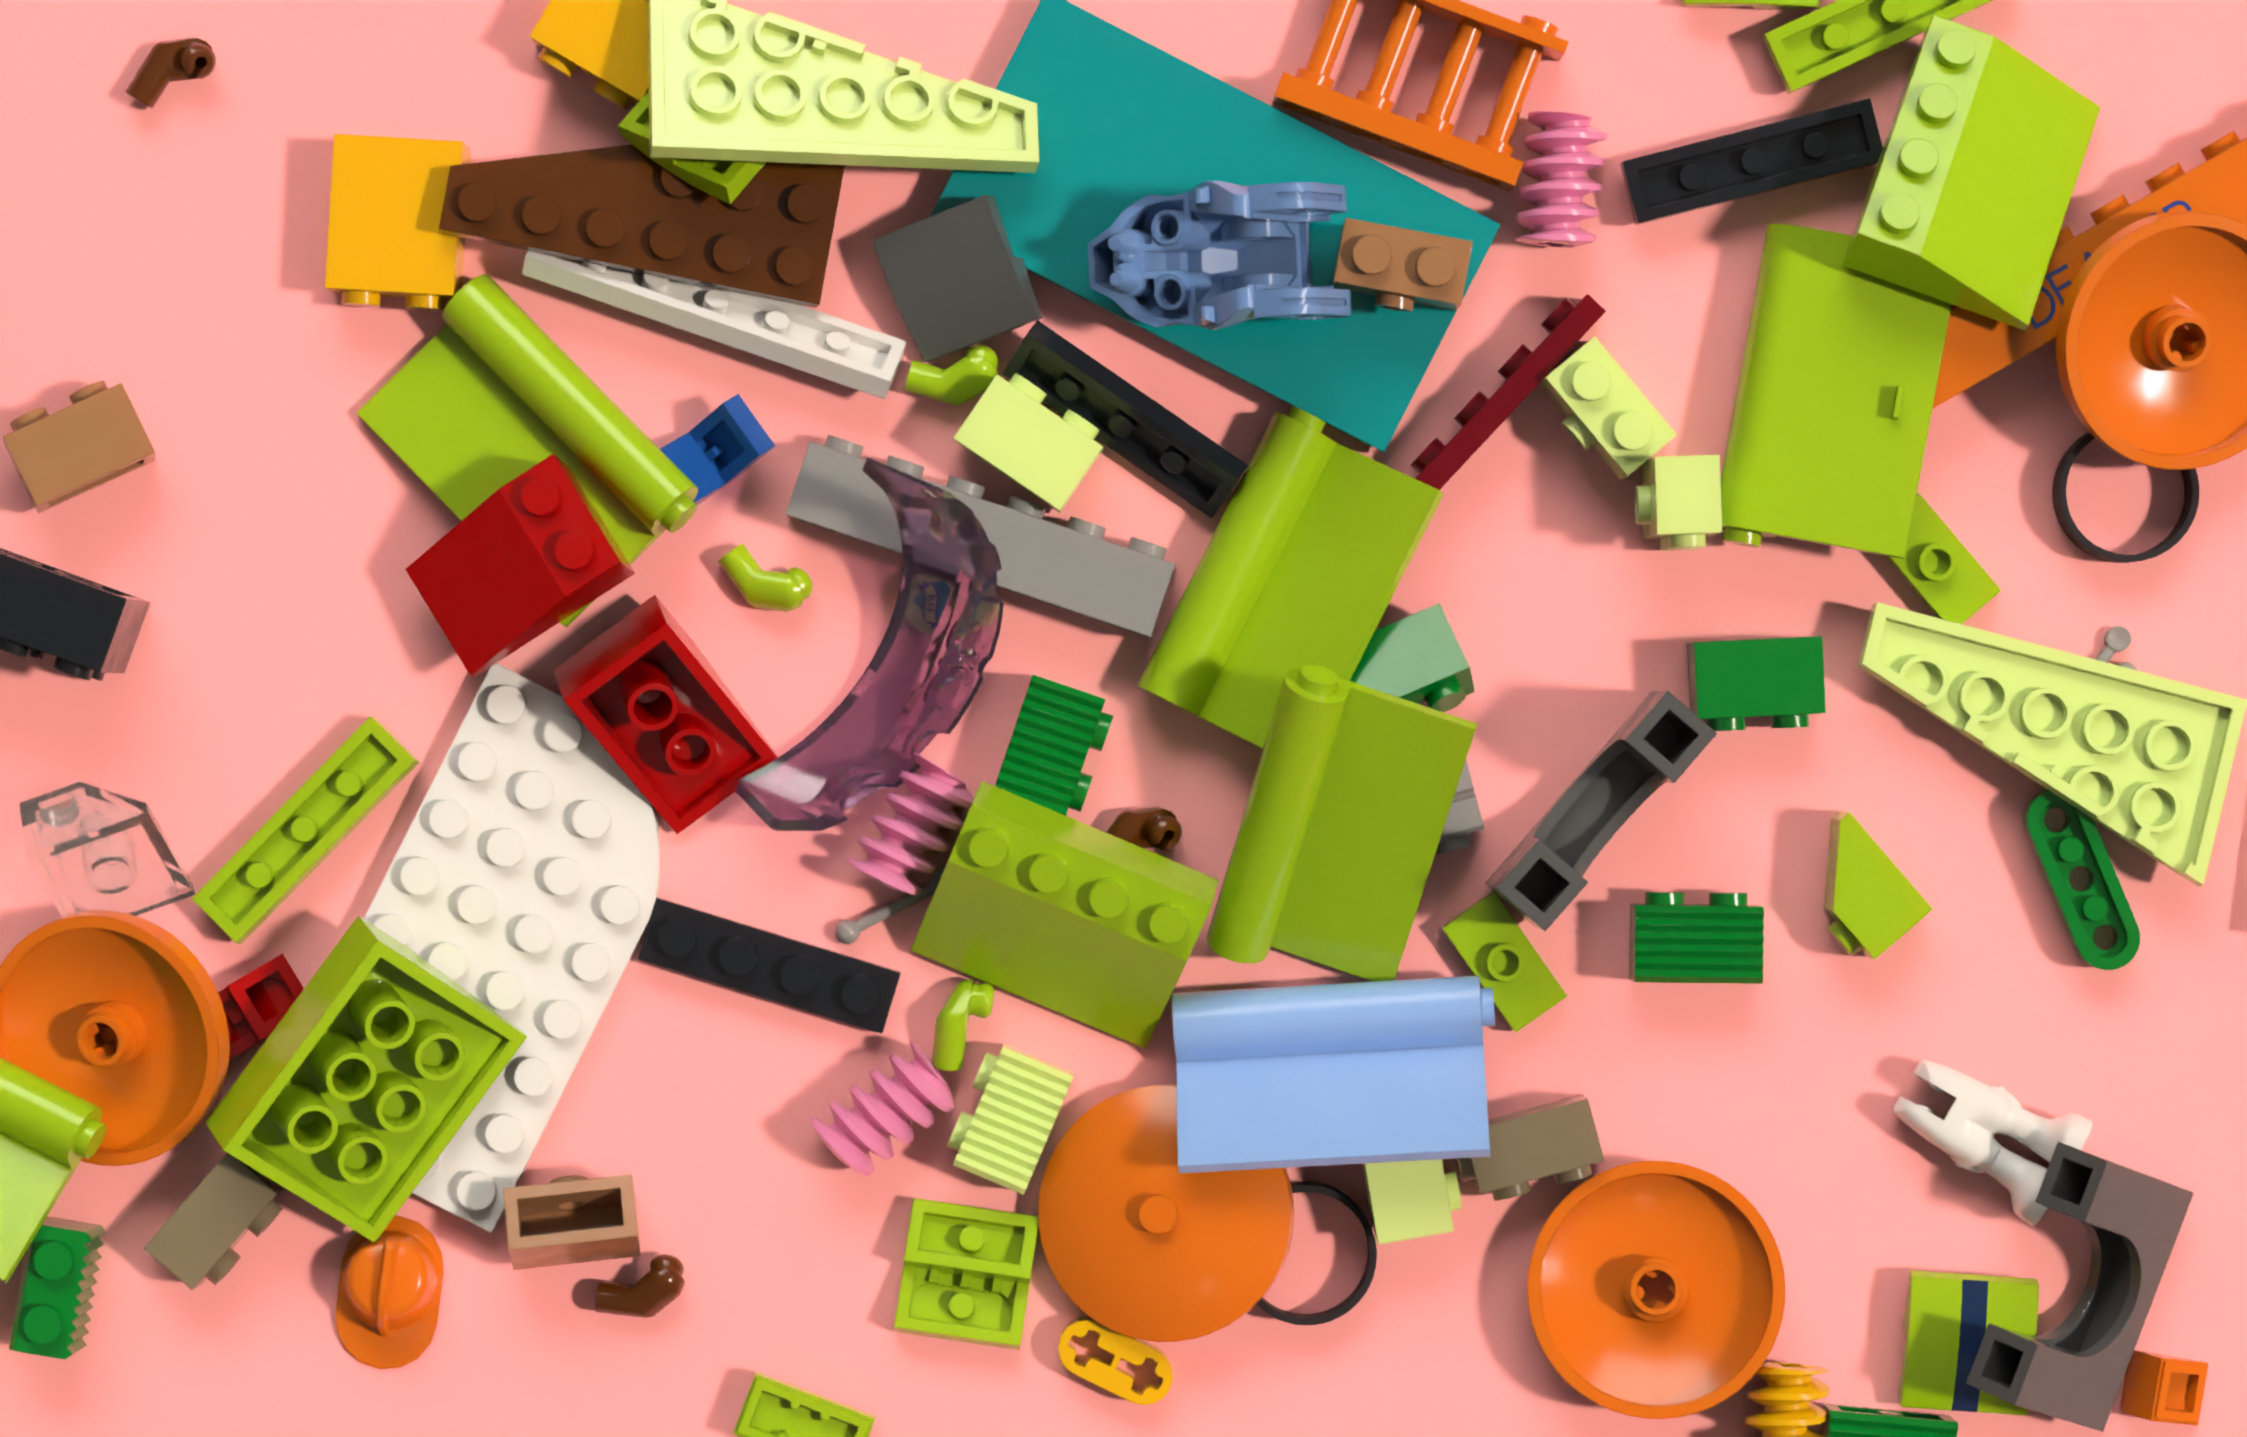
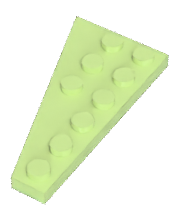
M648 0L650 157L1020 173L1036 172L1039 164L1037 103L964 78L959 82H954L921 70V63L900 56L898 62L865 51L866 44L773 12L763 16L728 4V0Z
M1877 602L1872 605L1858 662L1859 668L2195 886L2204 885L2245 715L2247 699Z

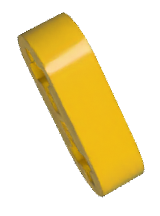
M1090 1316L1078 1317L1069 1322L1062 1330L1058 1342L1059 1357L1065 1368L1073 1374L1132 1403L1140 1405L1154 1404L1163 1399L1170 1390L1173 1380L1171 1362L1167 1355L1156 1346L1144 1340L1112 1331L1096 1322ZM1089 1330L1096 1331L1099 1334L1098 1346L1114 1355L1110 1363L1093 1355H1090L1085 1363L1078 1362L1075 1359L1076 1347L1069 1343L1073 1335L1083 1338ZM1121 1358L1138 1366H1141L1146 1358H1150L1156 1361L1155 1373L1162 1379L1158 1386L1147 1383L1142 1391L1135 1390L1132 1387L1133 1375L1117 1366Z

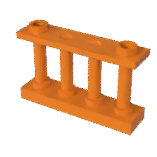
M1331 0L1306 68H1298L1296 76L1283 72L1272 104L1511 192L1516 185L1524 162L1511 157L1514 148L1509 145L1542 55L1559 61L1566 51L1569 41L1556 37L1559 28L1547 21L1528 15H1523L1521 22L1518 23L1460 0H1396L1398 4L1366 90H1358L1356 98H1352L1331 90L1334 80L1329 77L1358 0ZM1423 10L1455 22L1458 26L1426 112L1418 113L1414 121L1392 113L1394 103L1389 98ZM1484 33L1516 45L1518 48L1485 136L1478 135L1476 142L1472 143L1451 135L1454 125L1449 123L1480 37Z

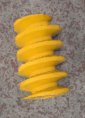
M1788 1362L1763 1363L1755 1375L1767 1381L1766 1387L1747 1391V1398L1763 1405L1764 1412L1746 1416L1744 1423L1762 1431L1761 1437H1824L1820 1433L1808 1428V1426L1823 1423L1827 1419V1412L1810 1401L1828 1396L1830 1387L1826 1383L1812 1377V1375L1828 1372L1829 1370L1812 1365Z

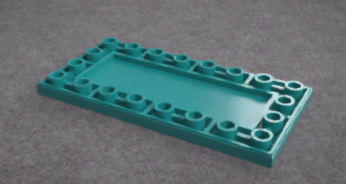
M1041 0L996 87V90L1037 103L1039 164L1036 172L953 170L930 216L983 195L994 196L1014 257L1023 258L1026 269L1031 273L1278 400L1316 416L1326 422L1327 425L1384 453L1457 311L1415 303L1412 312L1389 310L1374 305L1376 296L1351 292L1352 316L1315 320L1256 318L1216 330L1195 325H1170L1156 328L1131 317L1114 300L1090 288L1088 243L1107 230L1120 213L1136 201L1150 194L1174 196L1187 193L1204 181L1218 180L1243 186L1285 182H1318L1345 185L1347 212L1330 214L1331 221L1309 223L1312 287L1331 286L1341 227L1345 218L1473 241L1463 293L1464 298L1501 224L1066 0Z

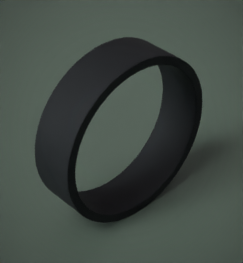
M2088 432L2077 439L2061 458L2054 475L2052 487L2054 511L2067 537L2085 553L2100 560L2115 563H2129L2151 559L2161 555L2177 544L2190 528L2197 512L2199 480L2196 468L2180 470L2184 482V505L2180 518L2171 533L2158 545L2145 552L2135 555L2117 554L2104 550L2089 541L2077 528L2069 512L2066 498L2069 471L2080 451L2095 437Z
M1318 1182L1291 1183L1292 1193H1321L1333 1197L1346 1205L1361 1222L1367 1238L1368 1257L1362 1279L1355 1290L1340 1304L1326 1311L1312 1314L1284 1311L1270 1304L1264 1298L1257 1304L1267 1314L1283 1322L1295 1325L1323 1324L1346 1314L1367 1292L1376 1269L1377 1248L1375 1237L1362 1210L1346 1194L1334 1187Z

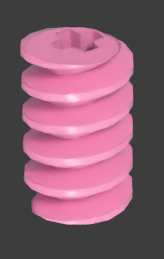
M1555 111L1529 112L1528 121L1545 131L1529 135L1525 140V146L1529 150L1542 155V157L1523 163L1522 172L1539 182L1521 187L1519 197L1537 207L1518 213L1517 223L1534 231V233L1515 239L1516 242L1562 248H1576L1596 242V235L1579 227L1580 221L1599 216V210L1582 202V197L1602 190V184L1585 177V170L1604 166L1605 162L1604 158L1587 151L1589 144L1607 140V133L1590 126L1591 117Z
M914 752L912 756L924 771L922 774L907 771L900 773L899 778L910 793L908 796L888 792L885 799L896 812L895 817L875 814L871 821L883 836L880 840L861 836L858 843L869 856L868 860L862 861L847 858L846 861L893 891L918 896L923 888L912 875V871L933 873L936 866L925 850L947 851L950 845L940 833L939 828L943 827L959 831L963 822L952 807L955 805L970 808L974 797L966 788V783L924 756Z
M909 1040L915 1059L911 1063L895 1053L889 1056L895 1074L892 1078H888L874 1068L869 1072L875 1090L873 1093L868 1094L854 1084L849 1087L855 1107L849 1110L834 1100L829 1103L835 1121L831 1126L815 1116L810 1118L812 1126L832 1153L847 1168L851 1167L864 1176H869L874 1172L870 1151L884 1160H889L894 1156L890 1135L904 1144H910L914 1140L910 1120L924 1128H930L934 1125L930 1104L944 1112H950L954 1109V1101L944 1077L932 1065V1061L923 1050L912 1040Z

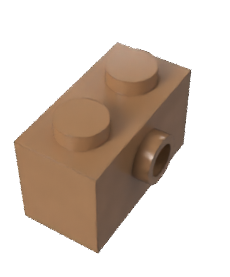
M1345 218L1341 227L1331 286H1334V289L1351 290V292L1376 296L1374 305L1389 310L1412 312L1415 303L1457 311L1462 304L1473 241Z
M105 381L95 382L69 396L73 404L51 415L48 414L45 407L30 411L10 423L13 432L3 436L4 445L38 514L155 461V450L122 383L107 388Z
M632 1174L593 1179L580 1175H570L555 1178L547 1184L503 1188L508 1251L513 1270L641 1256Z

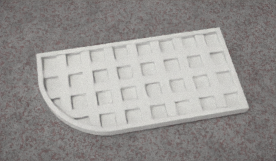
M499 663L490 667L364 917L366 921L411 949L523 1031L527 1036L412 1192L490 1233L495 1230L505 1210L503 1188L517 1187L649 924L654 904L659 894L662 862L659 824L655 808L564 702L562 695Z

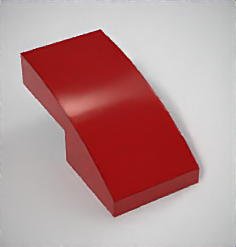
M283 953L218 992L226 1014L229 1030V1060L268 1038L303 991L302 984Z

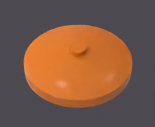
M2181 210L2151 215L2124 227L2108 238L2093 252L2075 276L2064 300L2057 327L2056 360L2059 378L2068 403L2078 420L2092 436L2110 450L2151 467L2184 470L2216 464L2247 448L2246 225L2220 215L2201 211Z
M93 910L70 914L52 921L30 933L10 951L0 965V1057L102 1109L101 1123L106 1125L104 1139L96 1153L89 1159L83 1157L81 1159L82 1162L103 1166H124L148 1161L184 1142L209 1117L220 1098L226 1081L230 1055L229 1030L223 1004L213 981L197 957L181 941L160 926L144 918L117 911Z
M1152 1085L1124 1091L1103 1100L1083 1114L1066 1131L1053 1151L1043 1175L1038 1202V1226L1045 1257L1053 1275L1068 1297L1085 1314L1110 1330L1128 1337L1154 1342H1178L1202 1337L1229 1326L1254 1308L1267 1294L1283 1268L1289 1252L1294 1227V1199L1286 1168L1179 1174L1177 1085Z
M1641 1161L1616 1166L1593 1176L1575 1188L1559 1203L1547 1219L1535 1243L1529 1265L1527 1296L1531 1321L1539 1344L1548 1360L1568 1384L1591 1401L1614 1412L1645 1419H1669L1696 1414L1723 1402L1739 1391L1756 1374L1771 1352L1780 1330L1785 1306V1276L1780 1252L1768 1225L1749 1200L1733 1186L1716 1175L1690 1165L1670 1161Z

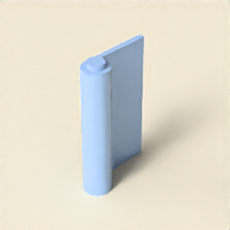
M1479 976L1172 993V1021L1177 1073L1179 1174L1490 1157L1483 1026H1495L1493 987L1480 988Z

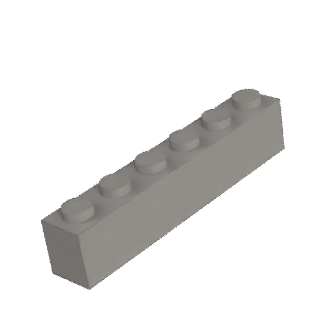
M827 435L824 446L809 442L785 513L787 516L1151 638L1175 567L1174 563L1163 560L1167 548L1135 537H1130L1127 548L1103 540L1106 531L1105 527L1072 516L1069 518L1067 527L1043 520L1046 509L1043 506L1013 496H1009L1006 507L984 500L982 496L985 487L949 475L946 486L921 479L925 468L921 465L888 455L885 466L862 459L863 446L832 435Z

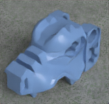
M1211 180L1204 181L1183 194L1174 196L1150 194L1122 211L1107 230L1088 243L1090 288L1114 300L1131 317L1156 328L1170 325H1195L1216 330L1256 318L1315 320L1352 316L1351 290L1334 289V286L1312 287L1309 223L1331 221L1330 214L1346 213V186L1318 182H1285L1243 186Z

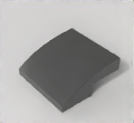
M983 195L872 240L896 305L925 362H932L1043 319L1024 260L1013 255L994 196Z

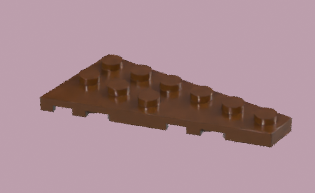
M632 144L450 166L438 233L817 308L821 300L845 165L766 162L731 204L707 194L672 174Z

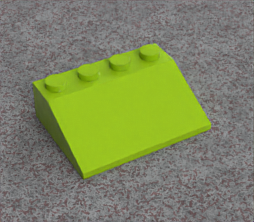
M1933 14L1917 48L1843 266L2026 331L2101 107L1997 37Z
M981 781L910 951L1146 1048L1212 907L1218 879Z
M358 915L205 1123L223 1151L375 1243L527 1036L523 1031L418 954Z

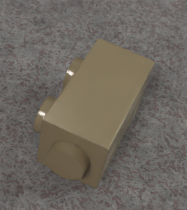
M1582 1094L1488 1119L1490 1157L1455 1158L1462 1182L1474 1180L1475 1187L1480 1194L1492 1191L1494 1201L1526 1194L1531 1191L1529 1181L1550 1175L1554 1176L1556 1184L1586 1178L1592 1175L1591 1164L1605 1161L1588 1098Z
M226 1153L147 1243L144 1249L191 1290L203 1284L206 1279L216 1286L241 1258L233 1248L246 1233L250 1231L256 1237H259L283 1210L275 1200L286 1188Z

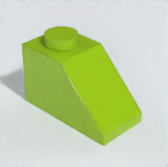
M1840 811L1831 818L1824 909L1833 918L1834 922L1827 929L1850 956L1853 957L1858 951H1861L1865 957L1875 960L1933 909L1850 812Z

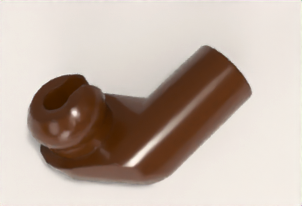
M193 37L157 43L151 49L125 92L153 109L169 82L203 79L214 71L216 57L212 47L206 41Z
M1160 807L1122 811L1106 833L1142 848L1169 850L1179 843L1182 836V828L1171 811Z
M662 1254L651 1260L650 1272L646 1273L635 1284L599 1281L595 1311L598 1313L641 1318L655 1316L680 1296L685 1284L684 1278H682L684 1272L682 1262L673 1255Z

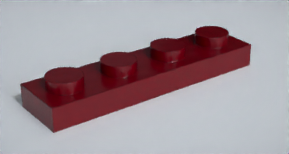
M1586 294L1577 305L1566 297L1541 324L1550 334L1532 352L1522 344L1497 371L1506 380L1488 399L1479 390L1453 418L1462 426L1457 434L1446 445L1436 437L1411 463L1410 466L1419 473L1415 479L1440 490L1598 321L1606 310L1589 294Z

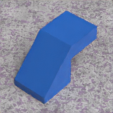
M737 394L723 402L688 433L660 448V450L698 487V493L693 501L699 505L743 474L773 449L775 445L740 395Z

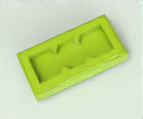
M1920 493L1916 495L1905 558L1885 557L1937 618L1963 624L2002 590Z
M1494 891L1441 927L1474 976L1480 977L1482 987H1493L1494 1004L1515 1033L1567 997V994Z
M757 1371L733 1434L740 1437H869L876 1416Z

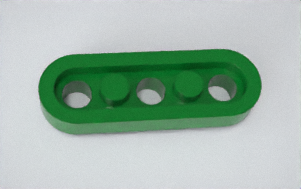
M2045 789L2038 792L2028 801L2024 809L2023 827L2073 948L2078 957L2092 967L2103 970L2121 968L2128 964L2136 955L2140 945V931L2096 824L2091 817L2049 790ZM2056 807L2063 812L2065 822L2060 830L2051 832L2045 826L2044 817L2048 810ZM2082 866L2088 871L2089 882L2084 889L2076 891L2069 883V874L2075 867ZM2102 925L2109 926L2114 934L2112 944L2105 949H2099L2093 940L2095 930Z

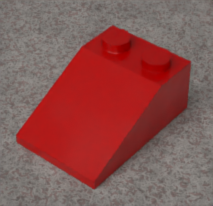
M554 454L499 488L405 569L468 673L473 678L635 574L570 467Z
M656 595L642 603L553 670L564 702L676 834L686 829L779 760L775 751L705 656Z

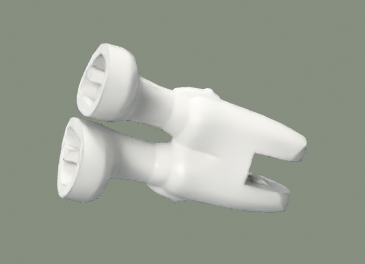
M1921 1059L1913 1074L1926 1081L1932 1089L1941 1094L1944 1091L1956 1098L1944 1120L1932 1114L1933 1110L1928 1107L1915 1104L1902 1096H1899L1895 1102L1892 1112L1908 1127L1948 1154L1956 1167L1977 1173L1986 1172L2000 1182L2010 1193L2013 1212L2021 1220L2034 1226L2048 1209V1207L2035 1202L2047 1168L2002 1147L1995 1140L1994 1135L1996 1133L2008 1135L2050 1163L2058 1142L2082 1150L2091 1132L2093 1122L2083 1115L2074 1112H2068L2054 1119L2033 1114L2023 1109L2019 1101L2011 1093L2007 1092L2003 1086H1990L1948 1066Z

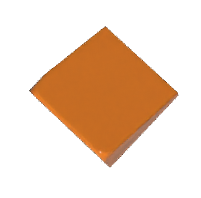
M2134 1350L2126 1370L2121 1411L2149 1421L2198 1426L2209 1363Z

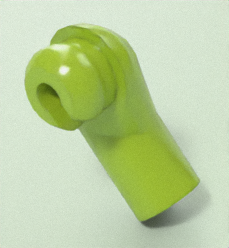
M973 345L967 349L966 357L960 359L947 369L913 360L904 390L951 405L964 404L986 391L994 377L998 375L996 369L999 363L998 356L988 346Z
M743 543L718 561L747 603L755 608L789 612L801 607L803 600L809 598L812 594L813 583L810 576L804 570L792 567L786 573L763 571Z
M966 979L955 986L936 1018L932 1065L935 1068L944 1071H957L963 1068L969 1015L987 1018L992 1014L994 988L989 983L976 984L973 983V979Z

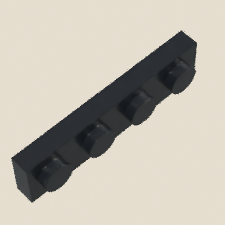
M1869 98L1622 161L1620 166L1635 225L1637 226L1878 164L1883 146L1871 99Z
M1038 320L1026 334L1002 373L1010 380L1017 373L1047 394L1042 402L1062 416L1070 409L1100 430L1095 437L1098 441L1210 518H1213L1248 467L1246 463Z
M660 897L656 898L638 959L881 1034L884 1031L902 972Z

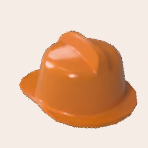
M394 1216L375 1243L357 1232L348 1241L342 1258L336 1304L337 1333L346 1350L363 1364L378 1369L400 1368L418 1359L432 1342L438 1322L443 1280V1256L434 1235L419 1222L402 1216Z

